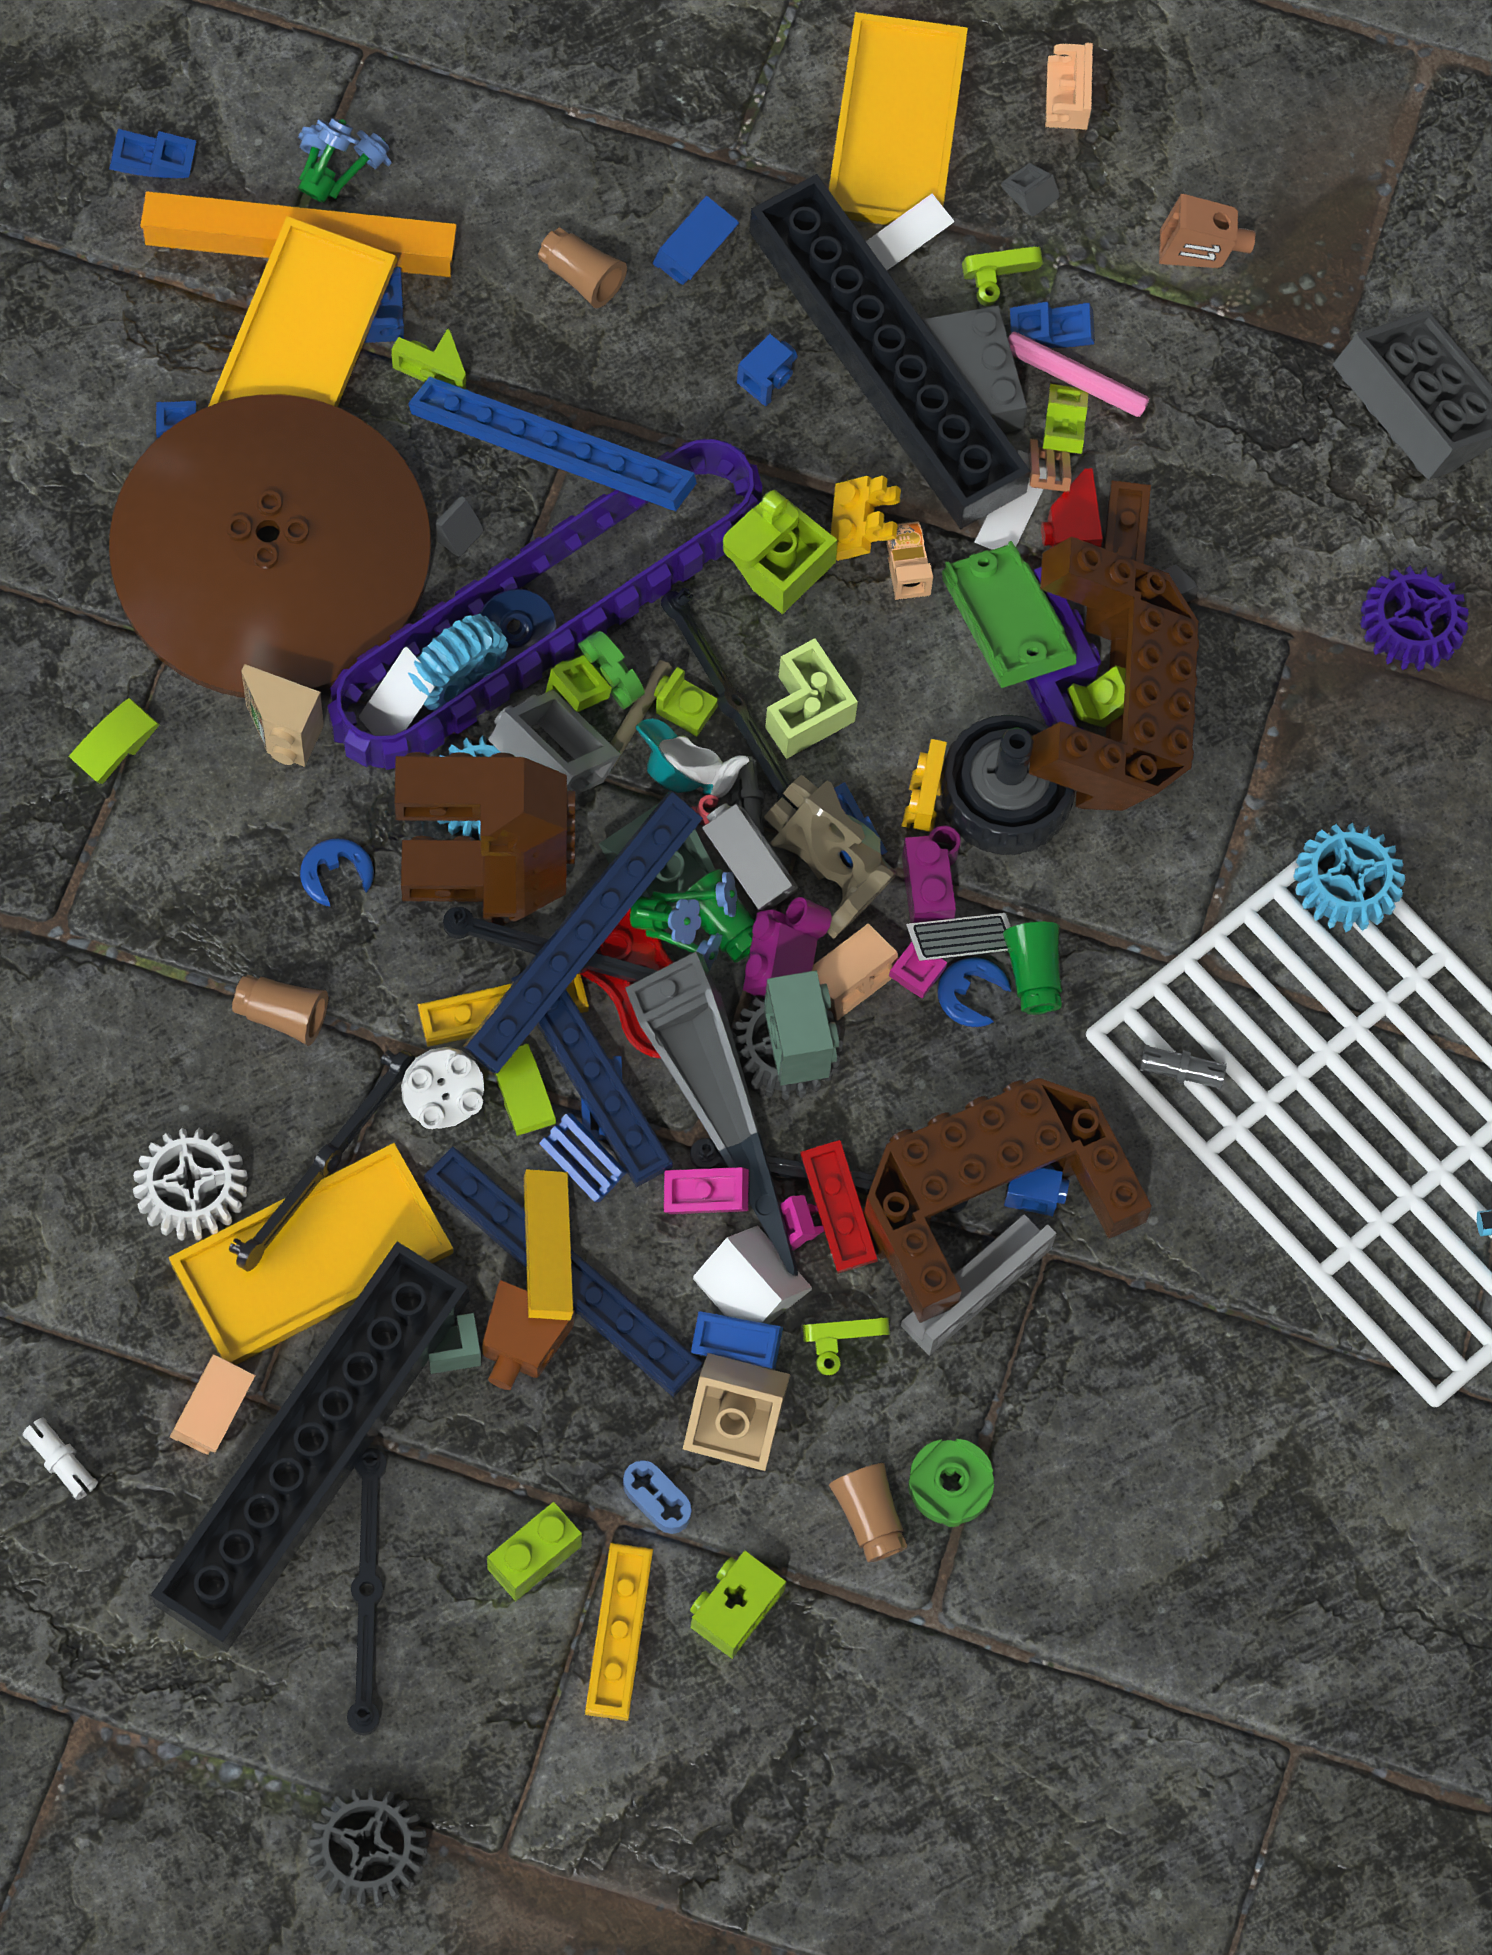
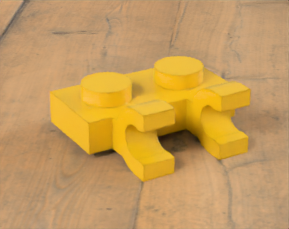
M864 476L835 484L831 535L837 539V561L869 554L871 542L897 538L898 524L894 521L883 523L884 514L880 511L874 512V507L900 503L901 489L898 486L887 487L886 477L879 476L872 479L869 476Z
M931 739L928 753L920 752L917 769L912 772L909 790H912L910 804L904 811L903 827L910 828L911 823H914V829L928 832L934 829L937 817L934 806L936 796H940L941 771L947 742Z

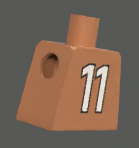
M1181 194L1160 229L1159 264L1208 268L1222 267L1232 251L1252 252L1255 244V231L1238 228V211L1235 207Z

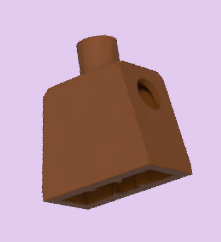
M500 1280L482 1345L483 1356L496 1362L488 1381L504 1390H511L519 1372L533 1378H538L572 1330L575 1321V1311L573 1310L571 1320L528 1318V1291Z

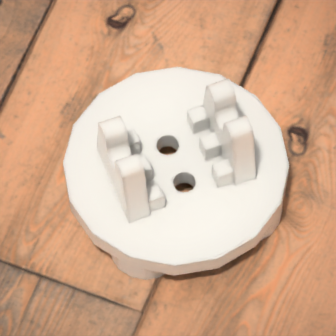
M449 1047L431 1049L418 1056L407 1068L401 1084L402 1100L411 1116L427 1129L456 1126L471 1115L478 1113L482 1108V1096L484 1093L483 1074L475 1060L462 1050ZM444 1078L441 1083H437L438 1079ZM444 1093H448L447 1097H442Z

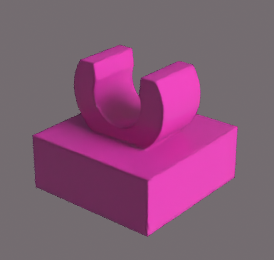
M911 942L891 968L889 977L923 999L946 969L947 962L942 958L919 961L913 942Z
M805 1195L790 1196L780 1204L793 1251L806 1241L813 1240L824 1231L823 1226H814L811 1216L818 1209L813 1204H807Z

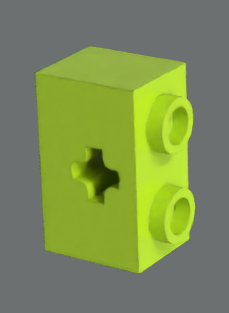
M745 1550L737 1560L730 1557L716 1576L720 1580L719 1584L711 1594L704 1590L690 1609V1612L694 1614L691 1628L731 1659H733L782 1596L786 1585L784 1579ZM738 1595L743 1598L742 1607L737 1604L732 1609L727 1607L728 1598L734 1600Z

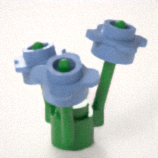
M331 118L329 123L318 119V125L303 127L302 133H299L298 136L302 140L300 148L308 153L309 156L305 168L299 177L301 182L297 188L321 203H325L328 196L336 199L341 189L366 163L374 169H377L382 162L387 166L392 164L386 155L389 147L385 143L384 138L379 137L375 133L368 136L365 132L359 130L357 132L361 138L359 141L350 134L353 128L346 124L344 119ZM350 142L356 144L354 149L360 157L335 182L333 179L336 173L326 166L335 148L347 151ZM317 157H321L319 162L317 163Z

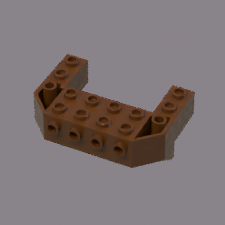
M1071 536L1042 553L1040 589L1087 606L1085 631L1111 640L1109 670L1115 666L1126 668L1124 713L1106 726V737L1061 721L1032 736L1034 744L1030 758L1029 774L1076 790L1075 807L1080 809L1123 811L1158 794L1192 768L1194 757L1193 727L1196 718L1194 706L1195 688L1197 685L1196 664L1199 648V621L1169 573Z
M412 752L405 756H396V820L481 821V840H476L469 836H458L452 840H435L429 836H416L411 840H402V901L483 902V920L504 926L506 923L524 918L566 895V864H575V790H567V774L525 757H515L510 753H496L491 757H473L468 753L457 752L448 755V757H434L422 752Z
M1036 1078L1027 1083L1024 1079L1017 1080L1006 1086L1000 1095L990 1099L987 1096L978 1097L965 1106V1110L954 1115H951L949 1112L939 1114L927 1123L928 1126L915 1132L912 1129H906L892 1136L889 1140L890 1143L886 1145L867 1196L864 1212L865 1221L880 1260L887 1258L919 1323H922L953 1308L959 1302L962 1292L929 1228L931 1216L1049 1164H1052L1054 1170L1063 1172V1179L1074 1174L1076 1175L1108 1239L1146 1223L1152 1205L1095 1097L1041 1078Z

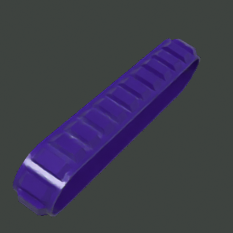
M704 438L682 443V446L672 453L667 451L657 459L691 471L695 475L713 474L726 478L733 483L736 495L743 496L744 500L740 504L735 503L729 514L409 729L395 735L375 736L365 731H360L355 727L357 725L355 713L347 712L349 706L352 703H357L362 693L385 678L405 647H408L418 657L422 654L423 648L427 647L433 641V638L438 637L444 628H450L455 621H462L466 616L480 614L485 604L498 593L510 589H520L649 503L646 500L618 490H614L608 495L602 494L587 504L583 512L577 516H569L554 526L550 534L544 538L539 536L521 548L520 554L512 559L506 558L488 570L487 576L479 581L473 580L455 592L454 598L446 603L442 601L422 614L423 618L413 625L408 623L390 635L389 641L381 646L375 645L357 657V662L350 669H343L331 686L332 702L327 705L334 742L343 743L346 756L365 767L371 765L377 768H385V770L395 768L396 756H405L412 752L431 753L445 743L444 739L452 733L459 734L477 722V716L486 710L492 712L508 701L511 693L517 689H526L542 678L544 671L550 667L554 668L558 663L567 661L575 656V650L579 648L578 643L596 631H602L607 634L609 627L615 623L618 625L624 623L637 614L639 607L646 602L652 604L671 591L673 584L679 580L684 582L701 571L704 563L710 559L717 560L725 554L723 551L724 535L752 508L761 502L762 483L757 466L748 462L745 452L726 441L722 442L715 439L706 440Z

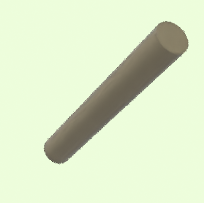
M658 661L643 687L645 694L634 702L610 742L621 755L636 732V725L643 720L655 700L654 691L663 676H669L673 669L665 661ZM621 755L619 756V758L617 759V761H616V763L614 764L613 767L616 766V764H617V762L619 761Z

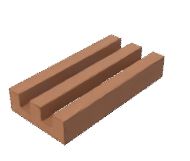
M1030 439L1028 449L1029 469L1031 471L1030 486L1032 488L1069 491L1071 484L1070 452L1043 449L1038 447V440ZM1039 458L1045 459L1046 479H1039ZM1055 460H1059L1060 481H1055Z

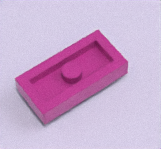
M737 1167L664 1171V1212L668 1214L748 1211L749 1169Z

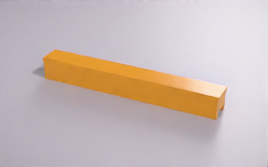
M148 191L145 194L140 226L143 228L145 245L269 258L286 216L396 255L398 261L395 267H401V272L451 277L457 224Z

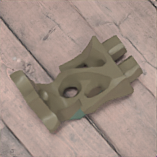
M801 774L783 793L799 809L796 811L782 797L767 812L764 818L779 832L771 841L773 847L783 848L797 854L809 865L819 880L825 876L827 879L837 882L842 888V902L832 915V921L827 931L834 939L886 888L897 875V872L885 862L881 855V839L865 824L845 814L832 783L827 780L817 788ZM840 851L848 853L852 859L853 867H847L843 864Z

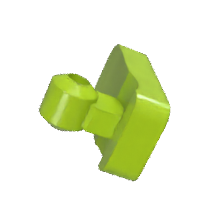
M1027 247L967 256L962 262L964 279H973L975 277L976 287L978 288L977 300L984 306H991L1000 295V289L996 284V276L1039 269L1043 264L1041 248Z
M776 490L767 492L763 496L762 501L724 535L723 551L725 555L742 568L754 567L798 525V510Z
M889 1318L802 1325L804 1342L815 1341L816 1354L818 1355L816 1368L823 1375H833L840 1368V1359L836 1355L838 1353L837 1339L890 1335ZM827 1358L832 1361V1366L829 1369L824 1366V1361Z

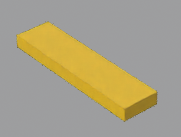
M577 974L566 990L580 1013L588 1012L589 1006L580 974ZM512 984L418 1004L427 1047L470 1038Z
M526 1169L524 1175L528 1318L571 1320L573 1314L568 1172Z
M610 1543L585 1715L624 1721L629 1719L653 1549Z

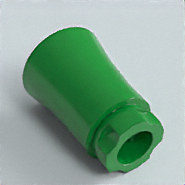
M717 869L707 874L686 892L716 890V884L722 882L723 870ZM738 896L735 917L725 915L724 907H719L716 899L698 901L700 905L698 916L701 917V927L709 936L712 934L716 935L717 933L722 935L719 946L721 951L727 952L734 963L748 957L755 919L747 911Z
M1046 921L1029 922L1012 926L1003 932L1015 977L1017 997L1020 998L1021 1010L1030 1015L1057 1011L1062 1007L1060 996L1062 985L1059 967L1060 926L1057 923Z

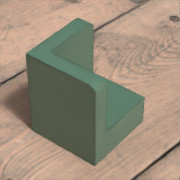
M474 1313L458 1315L457 1326L451 1327L434 1353L429 1354L428 1361L431 1374L481 1366V1353Z

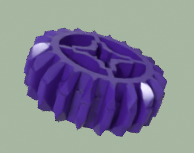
M1410 565L1405 569L1403 575L1397 569H1394L1390 572L1388 578L1381 576L1377 579L1375 587L1369 588L1366 594L1367 600L1363 602L1361 607V614L1364 616H1362L1360 625L1362 629L1367 630L1364 636L1365 643L1376 642L1373 648L1374 655L1383 652L1387 653V665L1392 663L1394 659L1400 660L1402 671L1408 667L1409 663H1414L1419 672L1424 669L1426 662L1435 669L1436 666H1439L1441 659L1448 661L1452 658L1454 650H1458L1462 646L1463 636L1466 635L1469 627L1468 623L1465 622L1469 615L1468 608L1462 607L1465 601L1464 594H1453L1456 588L1455 582L1446 585L1441 583L1443 580L1442 572L1437 574L1435 578L1428 576L1427 566L1421 570L1420 574H1415ZM1396 600L1398 604L1397 612H1394L1392 618L1386 619L1384 607L1391 601ZM1443 618L1445 630L1434 638L1432 625L1435 624L1437 619Z

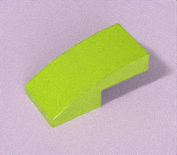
M1050 384L1043 449L1082 454L1089 393L1077 387Z
M128 698L107 715L81 741L69 757L97 783L103 784L128 753L135 755L160 724L137 703Z
M529 1044L519 1046L498 1073H494L516 1136L556 1124V1118Z

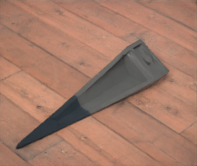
M694 952L631 984L625 989L639 1025L694 1109L729 1168L743 1167L749 1169L748 1201L790 1274L798 1276V1268L722 996L715 987L703 954Z

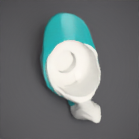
M646 719L636 725V730L651 748L647 763L648 774L664 789L675 793H687L697 789L706 795H713L717 798L723 797L734 785L740 769L749 762V758L742 755L722 762L715 752L694 745L686 736H678L667 724L658 719Z

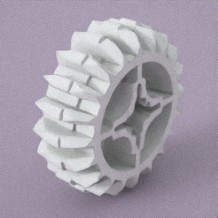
M181 1128L179 1130L180 1139L173 1141L171 1135L165 1133L163 1135L165 1146L160 1147L158 1144L151 1142L149 1150L153 1157L141 1156L139 1158V1164L143 1169L134 1172V1181L139 1183V1185L133 1188L135 1198L142 1199L138 1203V1209L142 1214L149 1213L147 1220L150 1226L153 1227L161 1223V1233L165 1236L170 1234L174 1228H177V1237L181 1241L185 1239L187 1231H193L195 1239L200 1241L202 1239L201 1229L208 1228L212 1235L218 1233L216 1222L220 1221L227 1226H230L232 1223V1217L228 1211L234 1213L241 1212L242 1204L238 1199L247 1196V1187L242 1185V1183L248 1180L246 1170L239 1169L243 1165V1160L240 1155H232L234 1150L230 1142L219 1146L220 1137L216 1133H213L207 1140H204V1132L200 1128L195 1131L194 1138H188L186 1129ZM193 1157L206 1159L214 1163L220 1170L214 1171L213 1167H199L194 1162ZM180 1160V1165L175 1172L164 1175V1178L159 1180L161 1174L169 1165ZM187 1170L191 1171L192 1179H195L193 1199L190 1198L189 1189H186V1181L188 1180ZM223 1188L214 1202L201 1209V1203L205 1197L217 1193V1189ZM167 1197L168 1201L179 1200L187 1206L188 1211L171 1208L160 1198Z

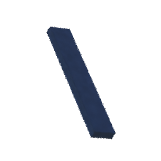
M521 974L511 978L512 985ZM565 989L537 1026L637 1188L664 1173V1171L673 1168V1162Z

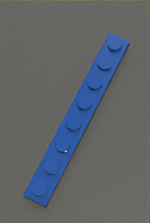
M430 376L408 403L412 415L675 512L697 484L695 474L691 471Z

